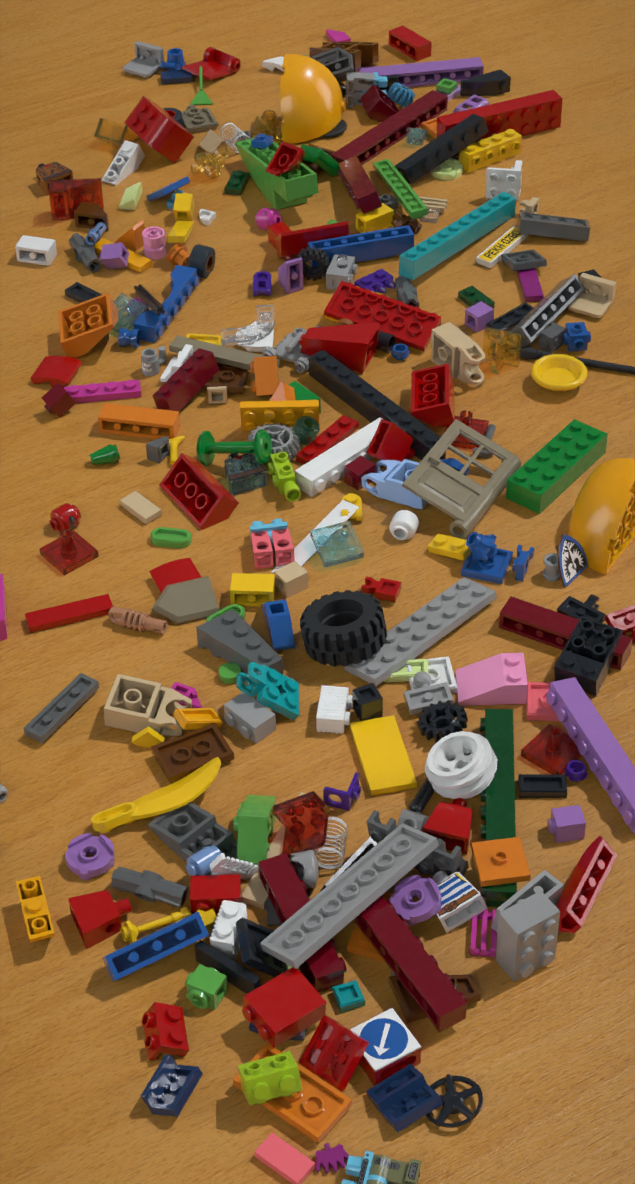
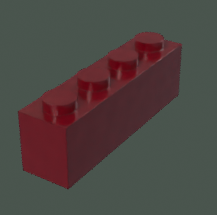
M198 348L153 395L157 409L180 411L218 372L219 367L214 353Z

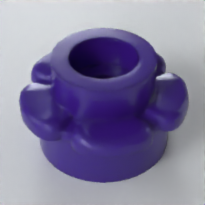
M572 760L567 764L564 774L569 777V780L578 782L587 777V768L582 761Z

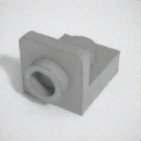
M402 809L397 827L403 823L421 831L429 817L411 810Z

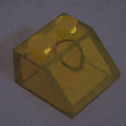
M100 118L94 137L99 139V143L107 146L108 144H113L112 146L117 149L121 148L125 140L136 143L140 139L127 125Z

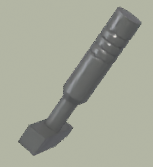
M490 424L485 434V437L491 441L496 429L495 425ZM474 447L473 454L476 452L478 448ZM483 449L477 457L489 458L493 457V454Z

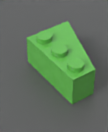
M247 795L245 801L241 802L237 816L234 818V831H238L237 859L239 861L243 860L244 862L248 861L249 863L258 864L259 861L267 859V851L270 849V843H267L268 837H272L275 823L276 796Z

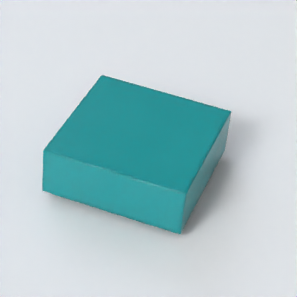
M356 980L332 987V994L340 1013L365 1006L364 996Z

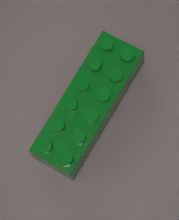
M576 419L572 420L507 479L506 499L538 514L542 513L606 453L608 434Z

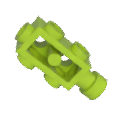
M286 452L270 454V463L267 465L268 472L272 475L273 486L277 487L280 495L284 494L288 501H297L301 497V491L299 486L295 484V475L288 459V454Z

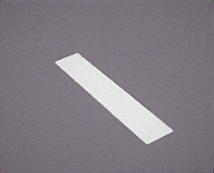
M342 500L294 548L295 561L302 566L359 507ZM342 509H348V512H350L348 516H342ZM286 565L276 566L271 572L274 573L275 570Z

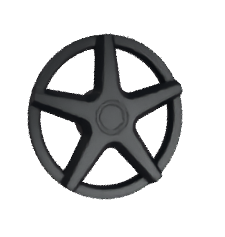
M447 1074L446 1077L430 1085L435 1090L442 1084H446L445 1095H440L443 1104L437 1119H434L430 1113L426 1115L432 1123L446 1128L463 1126L472 1121L482 1108L483 1094L481 1088L476 1082L467 1077ZM454 1082L466 1083L471 1088L457 1092ZM477 1093L478 1106L473 1113L464 1104V1100ZM460 1112L467 1117V1119L461 1122L444 1123L449 1114Z

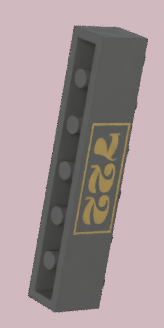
M576 274L560 281L506 335L514 347H524L532 343L549 323L585 289Z

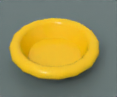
M565 354L543 356L536 360L531 367V377L543 388L553 391L576 389L588 377L587 368L582 361Z

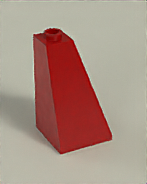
M380 323L309 328L300 337V353L311 356L321 350H325L350 370L363 374L376 353Z

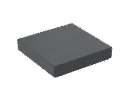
M534 249L501 255V261L513 271L547 266V260Z

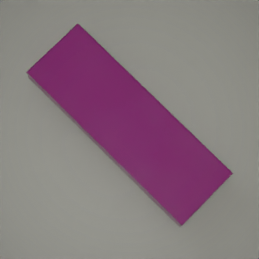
M536 269L517 270L525 302L541 301L544 295Z

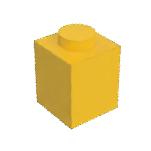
M176 193L173 207L175 220L192 221L195 205L193 194Z

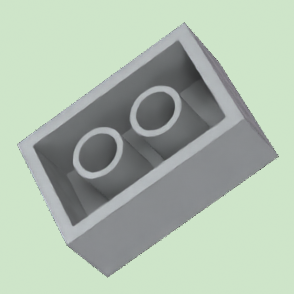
M542 891L499 913L496 962L514 982L522 977H528L534 970L541 966L549 965L555 959L560 911Z

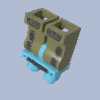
M365 1151L364 1157L349 1155L346 1174L359 1177L358 1182L343 1179L341 1184H418L421 1161L410 1159V1162H404L384 1155H374V1152Z

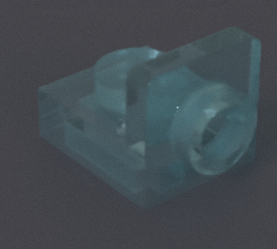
M408 128L407 143L422 146L427 137V130Z

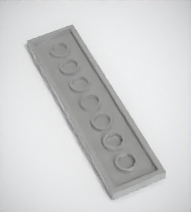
M463 577L389 630L386 641L377 654H372L371 658L361 660L358 664L351 663L348 666H344L345 671L369 683H374L375 686L379 685L390 677L391 674L405 666L408 660L416 658L497 598L496 591Z
M400 824L260 942L262 950L295 969L298 968L439 846L437 838L406 824Z

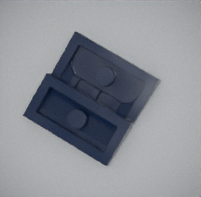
M411 1063L366 1091L367 1096L376 1109L397 1133L443 1104L440 1095L426 1083L424 1075Z

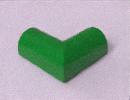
M301 145L300 148L305 151L304 161L318 165L330 176L338 174L337 170L340 169L338 162L319 148Z

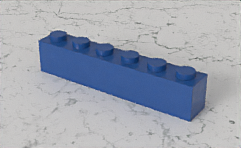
M407 225L308 242V247L310 246V249H312L313 246H316V250L320 247L322 248L321 252L325 250L326 255L328 254L329 266L334 254L355 257V263L403 254L414 247V233L410 226ZM315 260L309 261L311 267L319 265V262Z

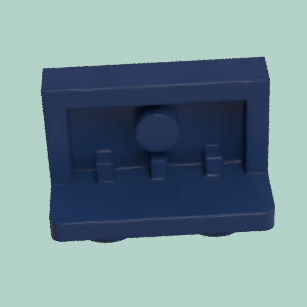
M165 1055L141 1094V1098L152 1114L178 1117L203 1073L198 1066L177 1065L171 1055Z

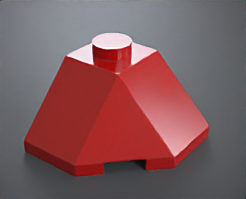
M282 141L265 171L274 176H280L297 170L305 156V151L302 148Z

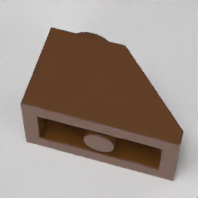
M81 202L74 212L76 227L93 229L99 222H103L107 226L106 231H109L108 215L98 204Z

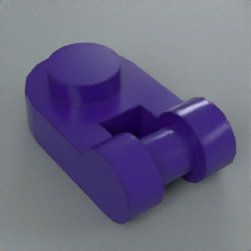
M259 271L254 274L253 296H259V294L271 296L272 281L269 272Z

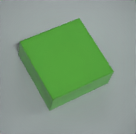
M443 78L436 85V91L451 94L457 88L458 82Z

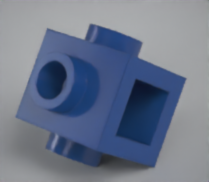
M566 323L563 343L567 345L568 351L578 352L587 350L588 343L591 342L590 331H587L585 323Z

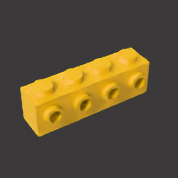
M508 129L486 139H481L459 152V162L463 165V169L469 173L521 153L522 135L513 129Z

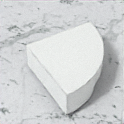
M200 209V221L209 226L216 218V212Z

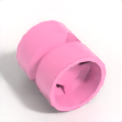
M154 226L143 230L144 256L152 260L161 259L166 256L164 229Z

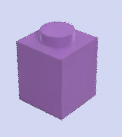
M122 242L106 244L102 246L100 260L107 269L127 267L129 252Z
M482 301L465 309V325L477 333L485 329L486 324L494 318V309Z
M580 805L551 809V819L547 820L549 833H553L556 843L584 839L586 821Z

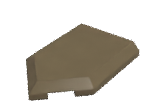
M190 104L187 106L186 111H182L183 124L191 134L209 131L210 129L215 130L218 127V123L209 108L203 107L199 109L195 105Z
M206 576L167 585L151 611L166 616L176 624H182L207 618L218 612L219 607L210 578Z

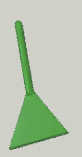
M200 66V90L190 104L213 105L212 101L203 91L202 66Z

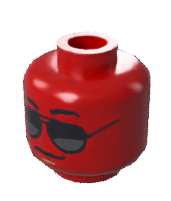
M64 503L51 511V520L49 522L55 531L67 533L80 524L81 514L75 505Z

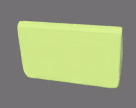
M141 182L126 188L119 204V209H136L142 194Z

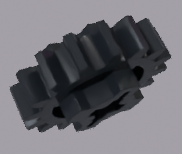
M440 700L438 705L431 703L429 704V709L423 708V714H418L419 720L417 723L421 735L426 736L428 741L434 738L435 742H438L441 738L451 733L463 731L462 728H467V713L463 706L459 707L458 702L451 704L450 700H447L445 704H442Z

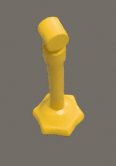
M184 907L180 912L172 913L170 916L138 927L130 921H126L124 926L121 927V935L125 942L129 941L131 944L137 940L140 932L175 923L192 913L189 907Z

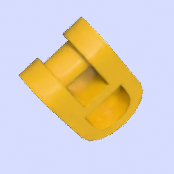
M354 493L343 496L342 500L359 507L349 519L362 521L361 497ZM342 509V516H348V513H350L348 509Z

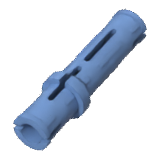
M99 222L93 229L89 230L85 237L86 243L94 245L98 242L102 234L107 230L106 224Z

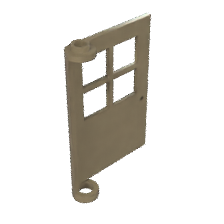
M455 419L404 481L402 487L456 519L449 526V531L453 537L466 539L506 487L507 479L521 467V461L513 453ZM459 434L479 446L472 457L451 445ZM447 449L468 461L460 472L440 460ZM483 449L502 460V464L495 472L475 460ZM471 464L491 475V478L484 487L463 475ZM456 526L460 527L464 533L459 532Z

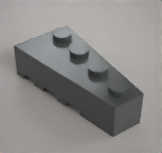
M234 609L196 627L199 647L209 649L212 655L217 658L222 657L228 663L238 664L243 673L248 674L247 665L250 662H255L283 674V659Z

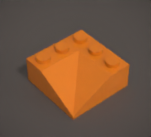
M110 293L58 311L60 343L68 357L79 358L87 354L108 334L119 320L118 309Z

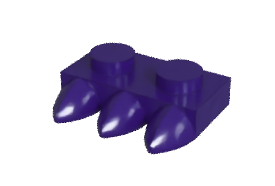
M383 269L354 281L355 286L369 289L375 293L376 291L386 293L385 287L396 288L393 276Z

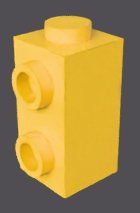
M382 203V207L368 213H357L356 229L361 233L393 226L391 222L393 221L394 210Z

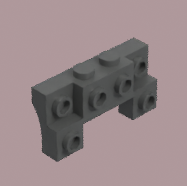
M375 810L366 821L369 835L378 843L397 828L393 818H390L386 825L382 824L379 812ZM439 838L437 839L439 846L415 866L419 872L423 874L428 873L433 876L440 869L449 876L455 872H459L464 876L469 868L468 861L462 858L461 847L456 846L450 854L446 852L445 842Z

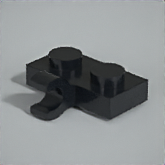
M591 594L584 603L568 596L557 608L558 613L580 619L583 616L603 623L606 614L597 610L599 605L596 603L600 598L594 594Z

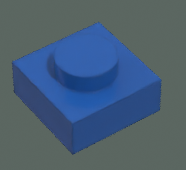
M258 134L251 140V147L267 148L273 143V136Z

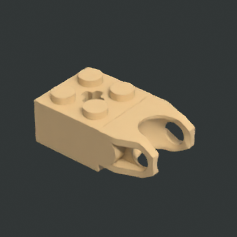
M451 322L432 329L431 361L437 366L449 363L452 377H457L462 382L474 386L484 383V374L478 364L485 362V353L480 346ZM472 376H474V377H478V378H480V379H479V380H472L471 378H472Z
M117 674L104 707L105 725L137 733L149 726L163 737L180 736L183 734V728L170 715L174 713L175 709L192 708V700L174 689L162 687L161 683ZM176 701L184 702L186 706H182ZM168 726H175L178 730H173Z

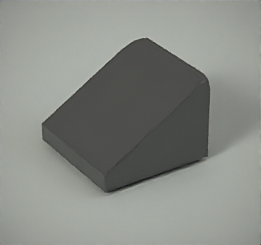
M167 436L146 444L147 459L160 463L170 453L169 438Z

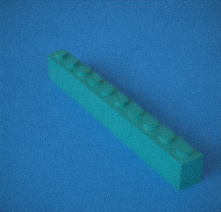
M502 192L400 255L398 274L414 280L515 216L517 198L509 193Z

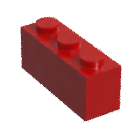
M403 25L389 30L390 46L415 61L431 56V41Z

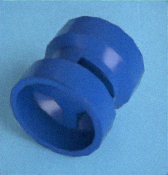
M120 328L118 334L119 346L126 347L131 345V347L138 348L140 344V330L133 329L130 331L126 328Z

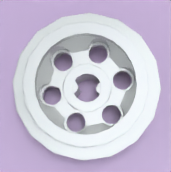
M460 731L441 738L433 745L426 759L425 773L434 791L441 796L451 799H467L481 793L490 785L497 770L498 759L486 738L472 732Z

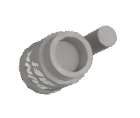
M165 346L158 348L159 356L153 348H147L142 351V374L145 376H156L160 373V365L167 359Z

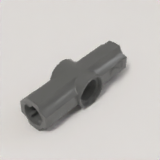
M78 233L73 234L69 239V245L74 251L77 262H82L85 268L92 273L98 272L102 266L94 246L87 244L84 237Z

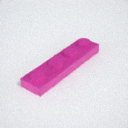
M140 380L91 383L88 385L64 387L76 403L141 397Z

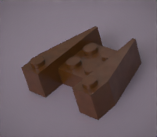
M323 42V46L319 48H309L310 58L336 47L342 48L352 55L354 73L361 69V63H364V66H373L374 63L379 61V45L376 42Z

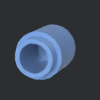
M214 845L206 846L187 858L186 870L189 875L202 876L210 874L212 871L209 865L221 854V851Z

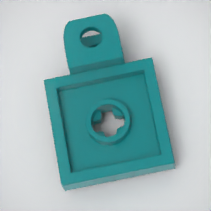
M250 662L247 665L248 674L240 672L237 675V688L251 697L257 694L258 703L295 720L299 716V683L277 672L275 669H271L263 664L259 665L255 662Z

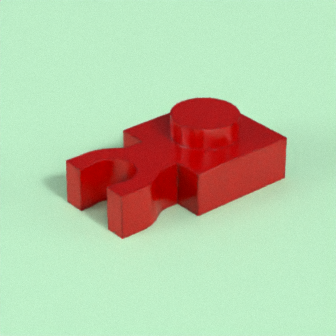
M366 576L365 585L362 584L361 591L364 594H375V598L396 602L402 588V582L385 578L376 581Z

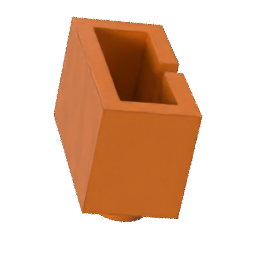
M277 356L254 357L253 362H250V372L254 373L255 381H251L252 393L256 392V396L273 395L279 385Z

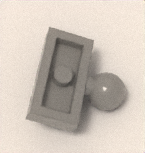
M424 671L416 673L413 678V683L418 689L404 691L403 697L410 715L423 712V708L429 709V704L431 703L438 705L440 700L442 704H445L447 700L454 704L448 683L430 686L431 677Z

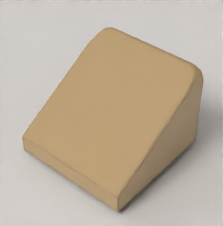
M226 386L207 387L208 404L227 403Z

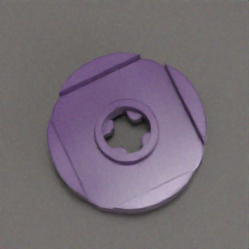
M86 833L77 836L69 843L65 854L68 868L83 880H89L92 877L101 875L115 864L114 846L110 839L104 835L97 837L92 836V833ZM87 853L95 854L93 857H86Z
M420 875L409 876L401 880L394 888L393 897H390V902L395 907L396 914L401 920L404 919L408 925H415L431 918L434 914L439 913L442 907V896L436 882L429 877L428 879L421 878ZM414 896L421 898L417 902H412Z

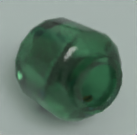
M308 416L297 419L292 429L295 435L299 436L300 445L306 446L316 439L320 430L317 421Z

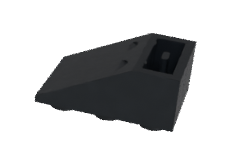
M581 616L554 666L555 681L575 677L585 693L597 696L607 676L623 630Z

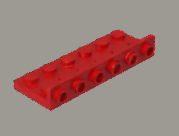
M343 281L340 282L324 310L325 316L338 321L346 318L354 324L380 323L379 331L393 334L396 337V342L421 351H425L431 340L432 329L441 326V316H438L436 313L424 311L419 307L410 306L402 301H396L385 295H380L369 289H363Z

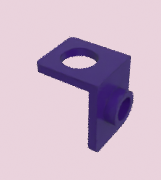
M355 772L347 792L324 787V805L350 811L354 799L358 800L361 792L359 773ZM329 795H337L340 797L341 802L333 801Z

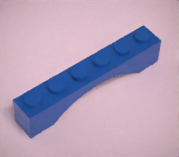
M177 265L170 274L172 292L162 303L165 313H161L159 316L153 310L141 313L134 322V329L140 330V340L156 343L158 338L163 335L166 327L170 325L171 320L177 315L181 306H184L186 299L191 296L192 291L199 284L196 268Z

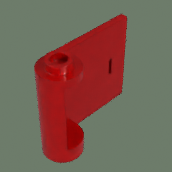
M208 47L204 52L202 61L184 65L182 69L199 77V67L202 66V78L209 81L236 73L241 67V62L239 58Z

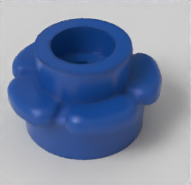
M396 344L393 346L391 355L396 360H404L409 356L408 347L405 344Z

